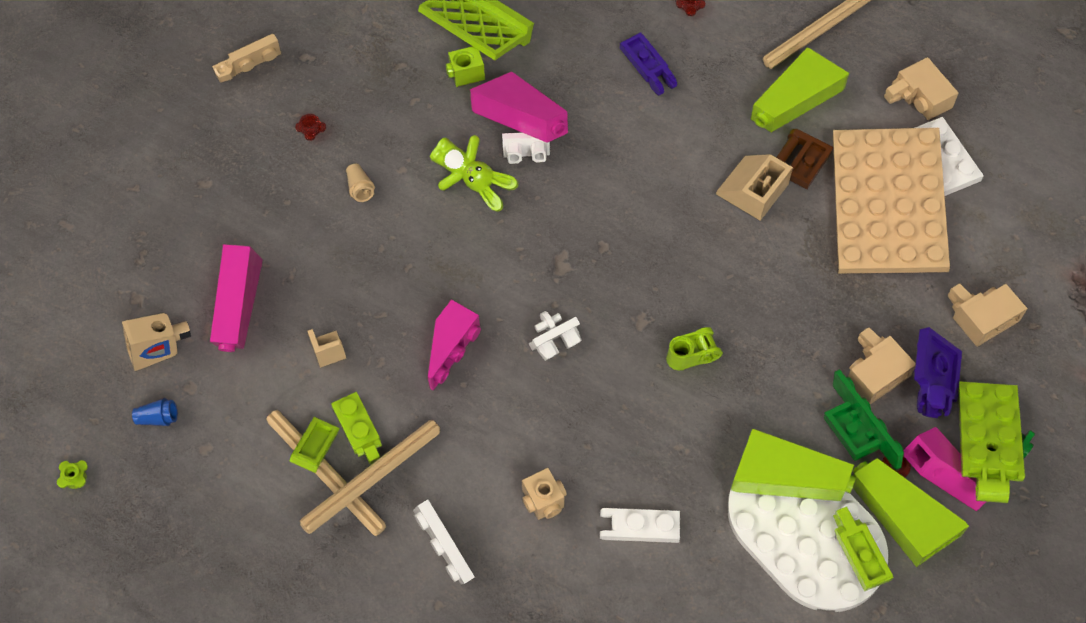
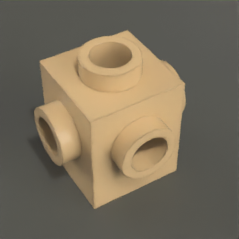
M549 468L522 480V491L525 495L522 497L524 505L529 513H535L538 520L544 517L547 519L552 518L562 511V508H564V496L567 493L560 480L555 481Z

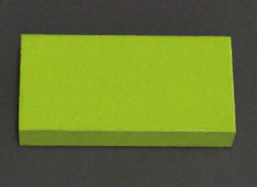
M313 417L291 454L289 461L316 473L337 437L340 428Z

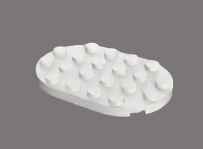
M730 490L728 519L737 540L789 597L805 607L813 610L822 609L835 612L850 610L867 601L879 587L877 586L864 592L836 538L834 530L838 526L833 515H835L837 510L847 506L854 521L860 519L862 524L866 523L888 565V547L880 526L850 493L845 492L841 501L739 493Z

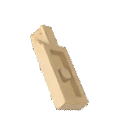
M270 34L228 54L229 58L212 66L220 83L231 80L238 73L248 72L260 63L276 58V56L281 54L278 40L274 34Z

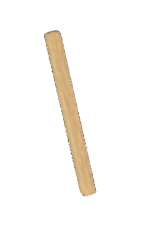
M871 0L844 1L763 57L765 67L773 69Z
M274 410L266 418L268 424L294 450L302 435L280 411ZM324 459L315 474L335 493L346 485L347 482ZM360 496L346 506L374 536L379 535L385 530V522Z
M434 420L426 422L300 520V525L308 534L314 532L440 433L438 424Z

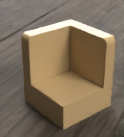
M313 329L307 331L320 368L346 359L337 331L317 338Z

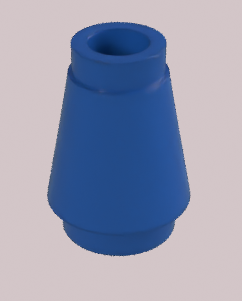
M166 398L134 408L132 411V419L135 425L170 426L171 423L177 421L178 417L175 402Z

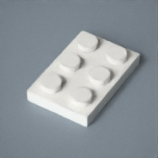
M943 117L915 127L939 128L945 196L981 182L984 175Z

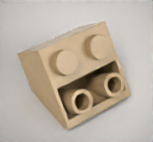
M771 154L745 156L717 190L716 195L761 221L789 185L793 167Z

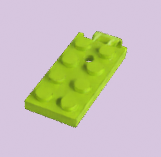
M959 381L958 403L962 477L977 478L976 501L1008 503L1010 494L1009 480L1023 481L1025 478L1018 385ZM987 448H993L996 451H990Z

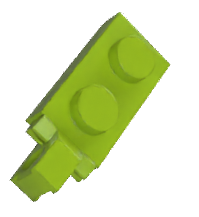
M354 392L331 403L333 411L354 453L358 457L365 454L370 465L380 459L377 448L382 446L381 440L358 393Z
M847 506L837 510L835 515H833L838 526L834 530L836 538L864 592L891 581L894 578L866 523L862 524L860 519L854 521Z

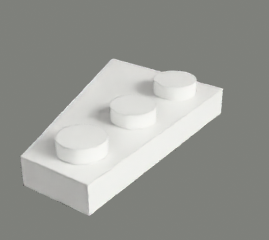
M429 500L419 504L413 510L414 516L422 530H426L431 537L430 543L437 555H442L448 563L445 568L454 582L459 580L462 585L475 578Z

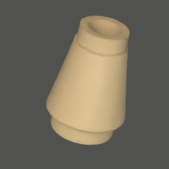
M359 164L348 166L346 173L350 196L358 202L370 200L374 195L375 186Z

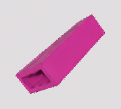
M513 72L470 89L472 111L478 115L546 143L568 133L567 111Z
M223 244L210 342L217 346L219 351L235 352V348L244 349L263 261L250 246Z

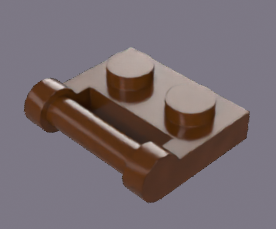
M792 129L788 135V141L776 158L785 163L796 145H803L790 165L793 167L790 181L808 190L832 154L834 147L799 129Z

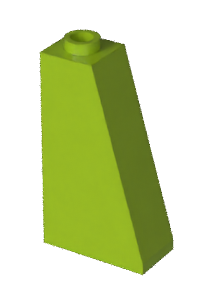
M807 47L754 103L751 120L759 127L765 128L772 133L845 89L849 73Z
M752 429L734 477L731 491L841 501L845 492L851 493L856 477L851 475L854 467L853 464Z
M878 458L869 464L867 461H864L852 471L854 473L853 476L856 477L853 489L916 567L960 538L969 527L963 519Z

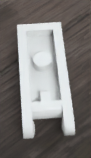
M602 508L600 510L601 517L612 518V531H600V539L679 543L680 511Z

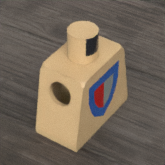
M165 313L122 322L126 348L134 371L175 356L177 354L176 341L191 337L187 321L171 325L169 317Z

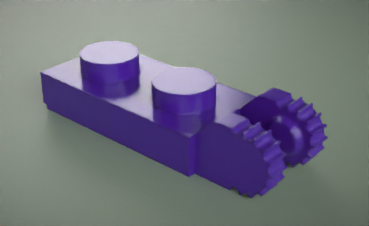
M641 32L620 43V50L645 81L649 82L651 89L658 96L665 92L663 84L657 78L662 75L664 82L671 89L678 85L676 77L668 68V64Z

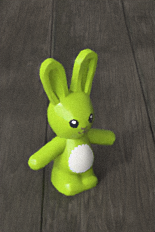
M473 135L470 137L466 153L448 138H442L432 151L430 159L450 171L451 174L439 182V189L447 190L463 179L467 187L480 193L489 208L495 212L501 211L503 209V201L490 186L494 184L506 190H515L518 187L517 179L510 175L493 171L484 162L475 161L480 142L478 136Z

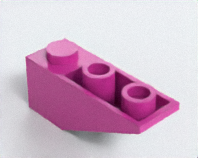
M452 299L435 321L428 371V381L431 390H434L439 383L445 382L451 366L454 362L458 363L462 359L470 341L474 342L481 331L479 315Z
M937 427L918 435L905 448L903 456L922 477L975 511H978L986 503L985 501H976L977 478L962 477L961 454Z

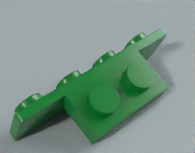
M840 369L835 371L833 387L845 403L824 412L826 423L854 461L880 449L895 470L901 468L904 455L901 444L897 440L892 439L887 432V427L883 420L876 418L871 411V406L867 399L861 398L857 393L851 378L845 377Z

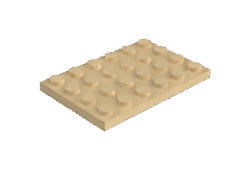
M939 128L833 130L838 274L949 272L950 261Z

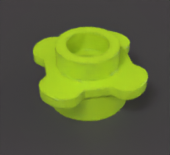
M83 460L77 463L61 462L59 465L60 478L57 479V485L60 488L68 487L71 489L83 487L87 479L85 472L88 469L87 463Z

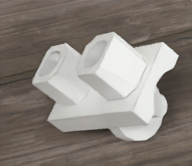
M524 133L502 134L504 158L507 157L509 164L519 163L522 161V157L532 156V160L535 162H545L547 155H550V142L546 143Z
M546 311L540 313L542 322L534 325L535 330L539 333L546 329L547 332L534 338L529 343L532 351L537 349L538 353L546 361L559 353L553 342L554 339L561 337L567 349L580 343L582 340L576 328L580 324L577 317L556 327L555 324L562 321L559 313L550 316Z

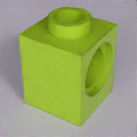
M472 46L448 52L449 63L445 64L448 77L454 79L456 87L485 80L484 63L478 49Z

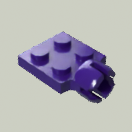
M930 327L920 329L914 380L920 385L917 397L918 412L922 413L925 417L938 418L942 415V409L944 416H948L952 410V402L958 400L962 351Z

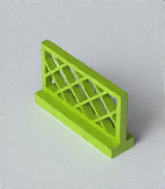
M427 0L420 4L418 12L493 60H497L519 44L522 46L529 44L534 26L532 21L498 0ZM430 8H442V11H433ZM447 9H459L460 12H447ZM449 20H461L462 24L452 23ZM466 21H478L479 25L466 24ZM468 32H480L481 36H474ZM485 33H497L498 37L485 36ZM487 44L500 45V47L494 50Z

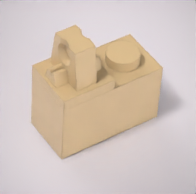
M927 57L899 71L897 79L892 81V85L886 89V94H884V98L890 104L903 98L908 104L914 103L917 111L922 113L927 120H930L953 108L958 91Z
M958 284L951 288L948 293L949 299L954 304L952 306L955 311L953 319L977 347L1018 323L1028 309L1007 284L998 289L992 287L984 294L980 292L977 295L970 294L961 284Z
M867 328L858 337L859 343L864 348L863 353L866 358L865 360L859 358L849 367L850 373L848 377L853 381L855 389L861 398H866L869 404H872L911 377L916 363L891 336L886 339L883 336L880 338L873 330Z

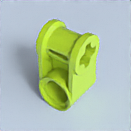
M701 328L695 332L673 338L666 357L669 367L680 371L719 359L723 352L721 348L717 347L713 339L714 332L712 328ZM675 351H681L686 355H678L675 353Z

